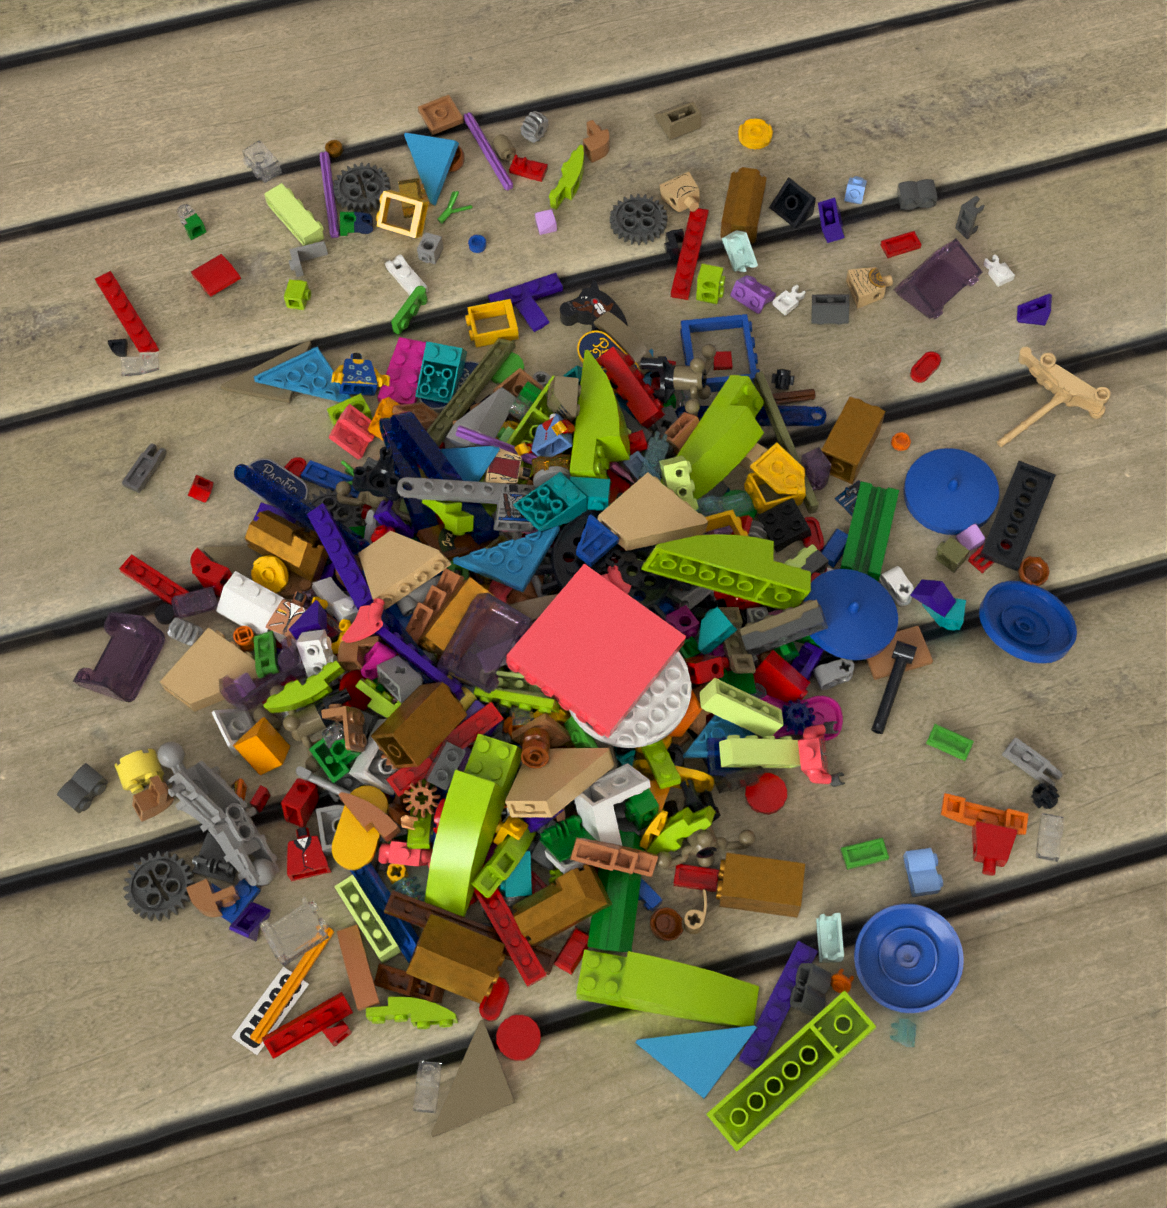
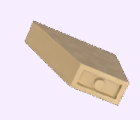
M648 472L598 515V521L619 537L618 544L626 551L702 535L706 532L708 525L704 515L696 512L688 502L680 499L672 489H668L657 477L652 476Z
M389 531L358 553L372 599L380 598L384 600V610L451 565V562L439 550L393 531Z
M208 627L163 677L160 684L164 690L195 712L240 694L233 681L244 673L249 674L256 687L257 683L271 680L273 677L269 673L266 674V677L259 679L255 669V657L248 651L245 653L241 651L240 646L234 641L228 642L220 631L216 630L214 632Z
M554 748L549 749L548 763L541 768H529L522 763L505 800L511 817H553L614 767L610 749Z

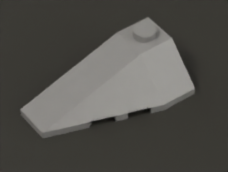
M503 387L499 388L457 420L445 438L458 448L483 447L456 436L458 426L461 425L496 438L515 403L516 397Z

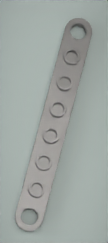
M411 477L400 479L397 485L398 494L401 497L403 496V498L407 497V499L417 498L422 500L497 504L500 493H507V486L517 485L519 493L529 494L535 488L534 485ZM408 484V486H412V490L407 491L402 486Z

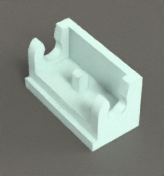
M736 230L722 238L733 271L746 272L747 267L755 268L758 266L746 232Z
M834 913L832 916L821 914L819 918H816L819 963L842 962L844 948L841 913Z

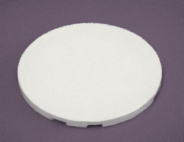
M678 651L609 738L605 735L597 734L590 724L581 722L575 713L571 710L569 711L577 724L586 733L608 745L636 748L656 743L676 729L686 714L692 690L688 667Z

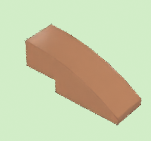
M341 792L338 794L341 801L366 832L375 827L387 843L401 833L397 824L378 807L348 793Z

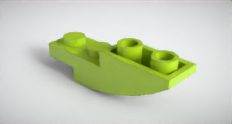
M581 144L576 150H573L569 160L562 165V177L557 187L552 189L549 194L550 207L555 210L558 209L565 198L572 200L580 187L584 173V149Z
M337 661L329 662L322 668L320 673L310 676L304 685L298 680L287 683L283 688L284 690L270 696L263 706L270 713L286 712L305 707L331 693L333 690L329 684L345 671Z
M361 678L355 686L372 699L367 706L386 718L402 704L399 701L393 702L394 697L388 692L383 691L382 693L376 689L377 684L369 678L366 680Z
M425 778L422 780V787L424 788L427 783ZM431 783L428 790H431L435 785ZM423 793L418 794L419 797L416 796L415 801H419L420 805L425 804L424 801H428V797H424ZM431 805L430 808L435 813V807ZM414 807L410 810V816H413ZM426 809L424 810L425 818H422L421 810H418L416 815L418 821H414L413 825L415 830L408 829V849H430L431 835H433L434 813L431 815Z
M710 805L695 813H692L689 807L679 811L666 821L660 836H654L647 852L658 854L661 851H677L682 846L684 838L689 837L697 830H705L711 826L715 815L714 809Z
M527 828L520 840L507 834L504 841L495 848V853L471 884L486 898H490L501 882L507 880L529 848L536 832L530 833Z
M388 997V1006L366 1008V1018L372 1021L373 1024H383L386 1022L385 1020L394 1019L395 1022H406L408 1018H411L412 1025L414 1027L417 1026V1029H429L430 1025H439V1027L447 1028L452 1027L453 1023H458L457 1015L447 1008L427 1000L412 997Z

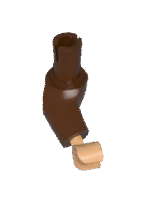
M395 792L394 802L390 803L388 807V816L397 824L402 825L403 828L415 830L413 825L414 821H418V818L410 816L409 811L406 810L407 803H403V799L408 798V795L404 793L399 797Z

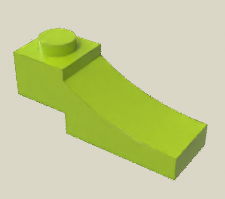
M422 500V504L431 508L445 524V529L452 531V534L464 535L465 532L473 531L474 515L462 511L461 502Z

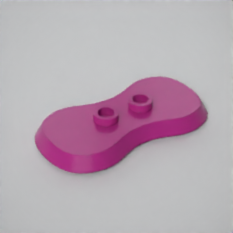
M767 694L758 697V699L782 710L784 725L772 735L775 736V739L791 734L803 735L807 727L837 721L838 723L833 725L834 731L839 730L837 734H824L825 741L837 737L842 729L843 715L841 707L830 697L814 696L801 701L796 700L793 704Z

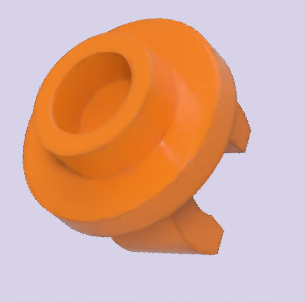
M517 715L508 717L503 723V731L505 733L508 732L512 737L511 733L524 726L521 723V718Z
M841 968L838 973L831 976L830 985L836 992L842 993L845 990L848 993L852 987L851 983L854 980V976L851 975L848 979L842 974L844 969Z

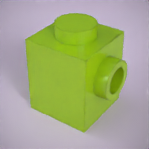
M289 279L284 294L286 307L305 310L307 300L311 298V290L308 288L307 282Z

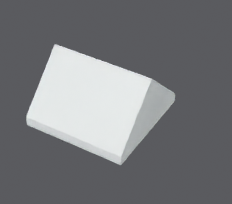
M247 708L213 710L212 715L234 757L238 756L240 753L233 745L255 725Z

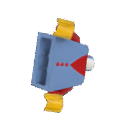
M551 414L549 420L537 427L532 443L526 444L522 442L514 448L519 456L526 453H535L545 462L573 446L572 433L575 431V426L569 420L563 419L559 414Z

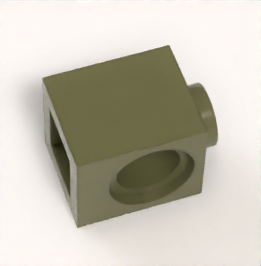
M950 537L946 542L942 541L938 545L935 559L955 573L966 561L970 550Z

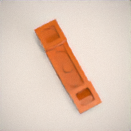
M947 793L943 795L941 815L972 827L976 821L1016 829L1017 835L1026 834L1028 813L1012 809L1003 811L965 801L966 798Z

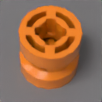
M248 626L237 628L234 631L233 639L240 646V650L243 652L254 650L255 635L252 629Z

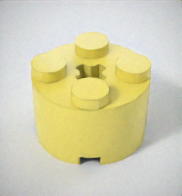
M148 749L149 753H143L142 750L130 753L120 759L119 765L115 763V768L124 790H131L132 794L139 793L144 790L143 786L150 783V778L157 775L161 781H164V772L154 749Z

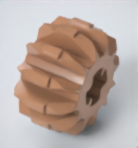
M418 780L419 788H416L411 783L410 787L413 792L409 790L404 791L411 798H404L403 803H412L406 807V810L410 811L414 807L413 816L415 817L418 814V810H421V817L425 818L424 810L426 809L432 815L434 812L430 806L432 805L437 808L439 805L433 802V800L440 799V795L432 796L437 791V787L428 790L431 784L428 781L425 788L422 787V780ZM423 793L424 797H428V801H424L425 804L420 805L419 801H415L416 796L419 797L418 794Z

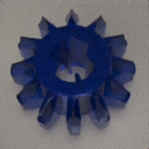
M797 699L796 703L790 700L788 701V706H782L783 726H787V733L794 730V734L797 735L799 730L803 733L807 727L813 726L812 722L815 721V715L812 713L814 709L813 707L807 708V701L800 704V699Z

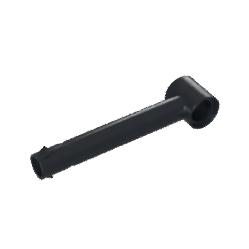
M897 640L891 657L895 661L871 731L874 733H884L907 663L912 664L917 649L916 646Z

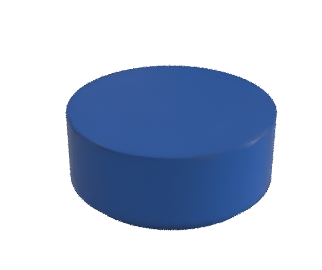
M473 235L468 240L469 249L472 252L481 253L486 249V239L482 235Z

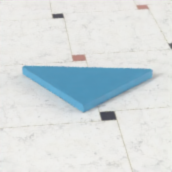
M405 133V139L429 202L435 206L459 143L456 140Z
M318 347L254 376V381L257 383L328 400L343 402L351 398L349 394H339L340 383H331L334 371Z
M495 446L448 448L441 449L440 452L450 480L479 482L500 449Z
M556 526L543 532L537 531L517 540L512 539L499 543L498 546L473 551L469 555L460 558L454 557L453 563L524 592L559 533L560 528Z
M714 715L683 754V758H719V742L726 740L727 736L740 735V738H745V736L756 734Z
M746 1026L639 1039L635 1043L705 1099L757 1027Z

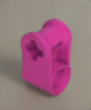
M376 642L370 651L365 654V664L361 668L362 676L369 679L378 678L377 665L396 657L397 652L380 642Z

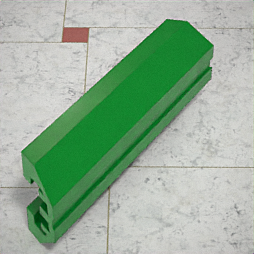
M861 481L840 569L862 572L879 581L898 499V489L889 487L888 489H883L882 487H874L871 483Z
M619 830L622 846L645 851L644 848L639 847L641 838L635 832ZM598 868V876L612 905L592 915L587 947L617 952H632L642 875L634 872L630 874L615 869L610 871Z

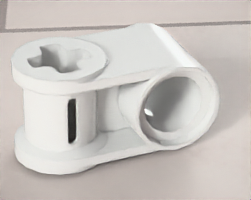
M896 566L880 574L879 579L882 586L889 592L895 603L900 606L908 605L912 600L910 594L914 587L905 576L903 570Z

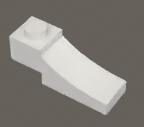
M331 577L313 583L312 589L318 597L327 601L328 606L326 610L331 616H335L339 623L342 619L350 620L351 623L354 622L359 610L351 596L348 597L342 592Z

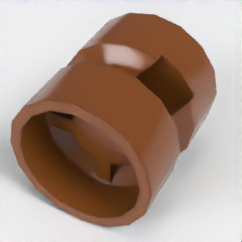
M537 727L530 728L523 734L521 760L529 768H541L548 763L550 735L546 730Z

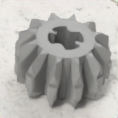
M537 111L530 112L522 122L523 125L520 128L521 135L533 143L539 141L541 137H544V133L547 132L546 129L549 126L546 116Z
M176 617L170 623L167 632L173 639L192 646L202 635L203 629L187 620Z

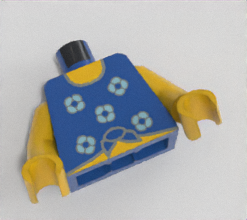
M352 353L351 359H345L344 365H339L333 372L331 383H340L339 394L358 395L361 393V395L375 396L377 385L379 387L383 385L390 386V376L381 375L373 367L370 360H362L360 353Z

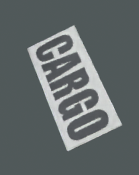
M285 967L281 969L232 1036L233 1039L256 1055L259 1054L265 1044L264 1042L261 1044L256 1043L250 1036L292 974ZM304 980L301 982L269 1033L278 1028L309 985Z

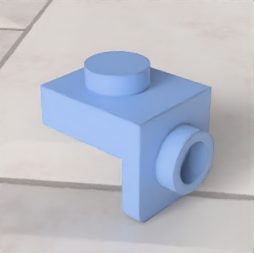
M858 176L850 177L844 200L846 202L862 204L867 180Z

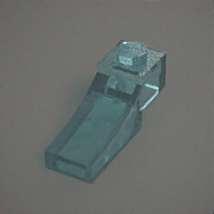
M743 492L731 496L715 497L711 495L698 499V510L696 512L707 517L733 509L737 517L753 512L755 507L748 493Z

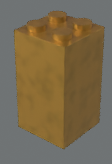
M850 396L821 449L817 470L853 485L880 433L885 411L878 406H872L861 399Z
M471 577L461 582L419 637L420 647L428 653L432 651L438 656L436 659L445 666L458 663L503 602Z
M443 682L420 685L374 731L371 737L395 768L419 767L467 716V713L464 711L463 705L452 695L451 689Z
M726 853V858L721 859L718 878L722 879V881L718 880L716 899L720 900L719 907L797 918L802 903L805 863Z
M430 914L406 973L481 1004L484 996L489 997L493 987L491 983L495 984L500 974L498 966H502L506 955L502 953L505 944Z

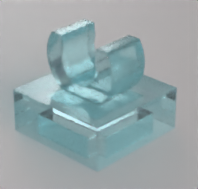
M899 1019V1024H891L892 1028L898 1029V1034L896 1036L891 1035L890 1039L901 1043L905 1047H915L917 1025L909 1019Z

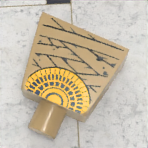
M872 267L848 270L846 283L858 309L882 299L886 287L892 286L893 280L891 275L881 277L878 268Z

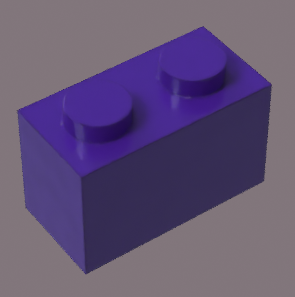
M836 198L818 202L821 227L827 243L845 238L841 212Z

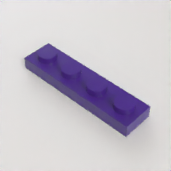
M553 273L490 294L488 299L490 303L511 299L512 306L515 307V304L528 296L536 300L563 291V286L557 273Z

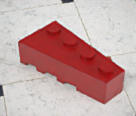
M611 347L596 359L598 364L607 370L605 374L608 379L618 386L616 389L618 394L625 401H629L626 405L640 425L649 428L666 415L662 410L664 408L663 404L658 398L655 399L653 396L654 390L648 383L644 382L643 378L645 376L639 369L635 368L633 365L635 361L630 354L626 355L617 348Z

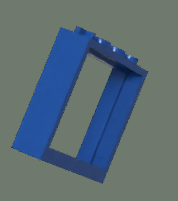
M747 314L682 320L680 333L685 366H690V362L694 358L690 333L743 328L750 374L741 376H749L753 383L755 374L760 372V369H756L758 357L757 353L753 352L755 339L750 334L752 332V322L748 321ZM729 376L707 378L706 385L710 387L711 392H719Z

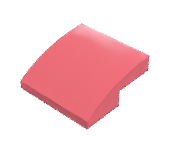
M349 404L339 417L328 438L356 459H360L363 457L368 443L373 441L375 435L368 431L371 419Z

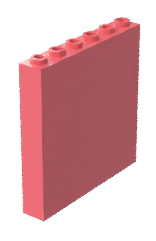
M583 564L506 656V663L510 670L522 674L529 684L537 685L541 688L544 695L556 699L563 709L571 710L581 722L590 724L597 734L605 735L609 738L684 645L686 636L586 564Z

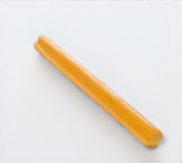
M324 925L251 1034L250 1038L256 1043L261 1044L263 1042L262 1037L269 1033L334 934L330 927Z

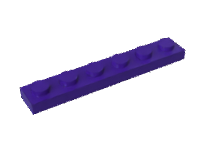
M322 503L307 515L355 606L359 610L360 606L370 605L374 600L361 568L327 505Z
M383 622V626L374 634L379 636L381 640L433 681L446 684L451 689L452 695L461 701L465 696L461 689L463 685L455 678L449 679L447 672L440 666L435 668L432 665V660L426 655L421 657L418 654L419 651L411 643L406 645L403 642L404 639L397 632L392 634L388 631L390 628Z
M800 941L797 942L756 1024L757 1029L748 1040L738 1061L755 1070L763 1064L791 1007L790 997L796 985L797 970L801 963H813L818 952L817 950Z

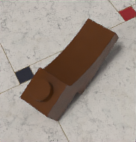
M379 963L374 980L375 986L429 1002H442L445 989L406 973L407 970Z

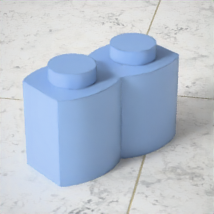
M931 848L905 851L903 858L912 897L938 894L941 887H943V879L936 870V866H938L937 854L933 853Z

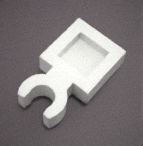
M993 255V262H990L987 258L985 259L984 266L989 269L988 274L998 287L1014 279L1015 275L1005 262L999 263L997 255Z
M795 285L791 293L785 290L773 300L772 305L786 316L798 306L800 300L804 299L806 292L796 293L799 286Z

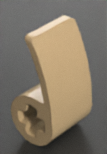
M704 889L702 890L703 912L693 909L685 914L684 929L689 934H698L703 928L707 909V894ZM693 918L697 919V923L694 926L690 924Z

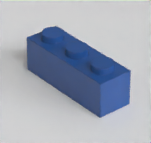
M641 878L638 901L641 900L644 903L643 906L648 911L651 910L653 912L662 904V899Z

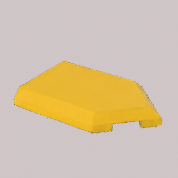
M777 442L750 465V468L777 494H806L805 468Z

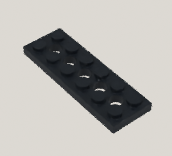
M1018 461L980 557L1018 571L1056 474ZM1026 482L1034 483L1035 487H1028ZM1020 497H1026L1029 502H1022ZM1019 512L1023 515V518H1017L1013 513ZM1012 527L1017 533L1012 534L1008 532L1007 528ZM1001 543L1009 544L1011 549L1002 548Z

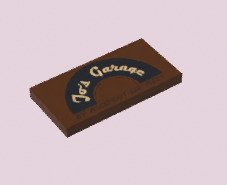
M484 513L474 515L473 531L465 532L464 535L452 534V531L445 529V524L425 528L417 532V537L422 544L439 550L449 561H452L454 557L460 558L469 555L473 551L495 547L501 539V536L494 530V526Z

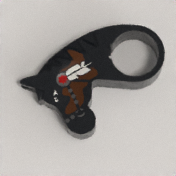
M593 280L590 288H583L577 298L564 302L560 306V320L565 326L580 323L592 325L591 331H600L595 326L594 321L607 311L628 326L625 315L620 307L609 295L599 290L596 280Z

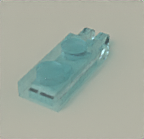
M656 431L654 437H650L638 479L642 478L647 472L660 479L661 469L659 461L665 460L669 442H666L668 434L663 433L660 440V432Z

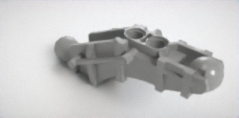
M166 742L161 745L157 754L158 761L162 766L171 768L175 774L166 781L167 786L172 785V788L168 789V794L171 797L177 796L180 799V802L175 805L178 811H184L202 824L200 828L203 832L208 830L226 855L224 856L226 863L230 862L240 873L238 874L240 881L245 879L251 886H262L271 883L275 878V874L279 872V867L275 862L278 859L275 854H272L267 845L265 835L260 836L250 818L257 814L254 807L247 808L246 801H243L220 776L221 770L218 766L210 769L203 761H200L193 767L186 769L182 763L185 753L180 744ZM251 853L257 859L254 862H251L248 857Z

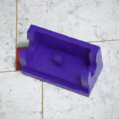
M385 500L381 501L373 517L381 525L393 527L396 533L410 539L413 538L417 525L413 523L411 528L408 524L406 525L400 519L401 517L396 515L391 509L393 501L389 500L388 503Z
M805 642L798 652L799 656L794 659L791 666L809 680L813 670L820 662L824 650Z

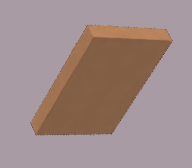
M919 626L897 631L892 641L881 653L866 659L874 680L890 676L895 661L891 657L897 640L917 647L912 664L907 663L905 671L933 663Z

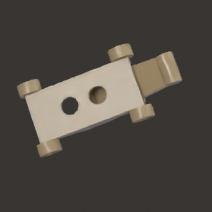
M1023 347L1020 349L1019 363L1026 365L1030 373L1036 377V381L1055 396L1026 420L1020 422L1009 433L1004 434L997 441V444L1003 447L1008 442L1010 443L1013 438L1027 430L1030 425L1061 403H1066L1068 407L1076 406L1089 411L1092 418L1099 419L1105 413L1104 404L1110 398V390L1106 387L1095 389L1055 364L1056 358L1052 353H1044L1039 361L1031 354L1029 347Z

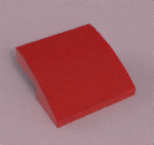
M222 254L191 271L193 278L201 284L203 290L210 297L241 279L238 272Z

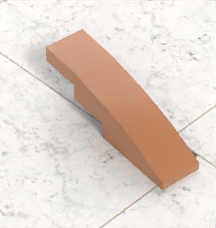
M448 568L444 569L437 586L432 585L424 602H418L402 636L405 642L411 643L416 648L420 647L419 637L464 579L463 576Z
M576 838L570 860L610 871L615 869L652 877L658 859L657 854L584 838Z
M358 924L337 931L358 1011L380 1004Z

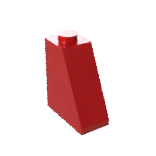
M774 650L769 653L756 668L755 673H753L757 691L789 704H793L796 699L801 701L808 693L806 688L811 683Z

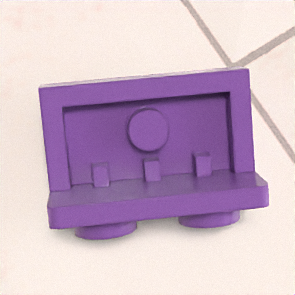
M746 275L736 280L730 296L752 311L760 314L764 305L774 300L776 293L771 291L768 286L757 282L754 277Z

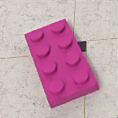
M399 337L386 375L390 376V386L383 385L377 397L378 402L387 397H390L400 405L417 402L418 397H415L426 342Z

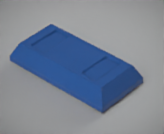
M837 528L821 550V553L829 560L828 565L833 568L844 553L848 534Z

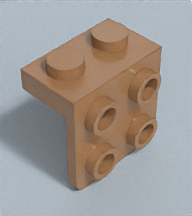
M331 704L329 709L321 710L323 719L337 722L343 721L345 747L347 750L355 752L365 751L367 740L365 734H363L362 726L365 723V719L360 709L342 706V704Z

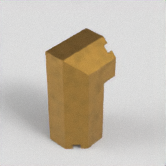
M742 167L737 173L735 171L731 173L721 221V238L738 230L747 233L750 243L756 242L767 177L760 175L759 170Z
M270 510L259 512L257 514L259 519L257 521L252 520L249 524L245 536L246 542L249 543L247 546L263 556L273 555L283 561L287 569L311 582L320 580L328 553L317 532L312 529L310 533L304 532L305 528L299 527Z
M589 864L583 865L585 870L579 871L578 868L572 869L555 880L556 883H551L544 889L513 905V910H517V912L513 913L514 919L521 934L524 937L529 935L532 939L528 941L531 946L542 944L612 905L594 866Z

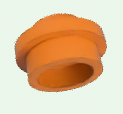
M904 432L895 434L891 440L892 447L898 451L907 450L911 444L909 436Z

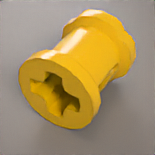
M393 863L388 866L387 875L390 882L394 886L405 885L408 881V873L405 866ZM394 873H401V876L397 877Z

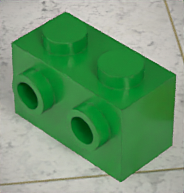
M648 788L640 794L627 798L624 813L627 820L633 822L637 831H640L649 826L654 816L658 813L659 804Z

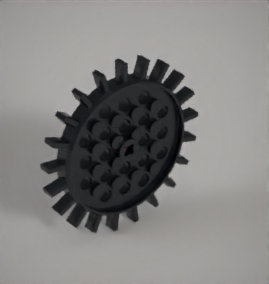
M618 493L617 498H619L623 493ZM587 510L569 523L562 524L564 527L554 539L553 548L550 547L545 555L546 557H551V564L539 565L535 572V575L552 574L553 581L541 586L540 592L542 595L556 590L560 593L583 564H586L576 555L577 547L574 544L580 542L588 516L591 514L598 520V515L603 512L602 510ZM617 543L590 567L598 574L604 575L608 574L607 568L609 566H618V571H620L623 581L632 585L628 595L633 599L636 596L642 597L644 600L638 602L664 621H666V615L659 608L664 601L678 610L682 604V600L670 593L672 588L676 587L689 591L691 587L689 583L641 570L645 561H640L637 557L647 559L655 546H647L624 552L619 549L621 546ZM565 558H571V559H573V561H572V562H566V561H564V559H565ZM632 571L636 573V575L629 576L627 572ZM651 581L654 585L648 586L644 582Z

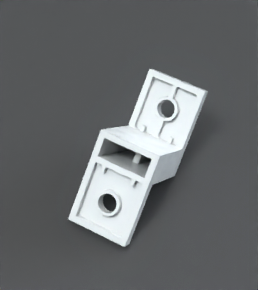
M628 763L604 774L574 799L577 813L582 819L580 824L597 841L622 846L613 805L621 803L625 799L650 788L649 779ZM548 849L545 850L546 857L563 874L575 868L580 870L584 868L583 865H586L585 863L570 860V858L559 862Z

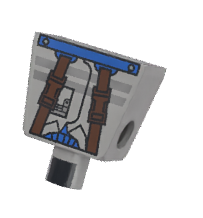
M517 485L507 486V493H500L494 530L532 532L534 526L513 506L514 503L527 495L519 493Z

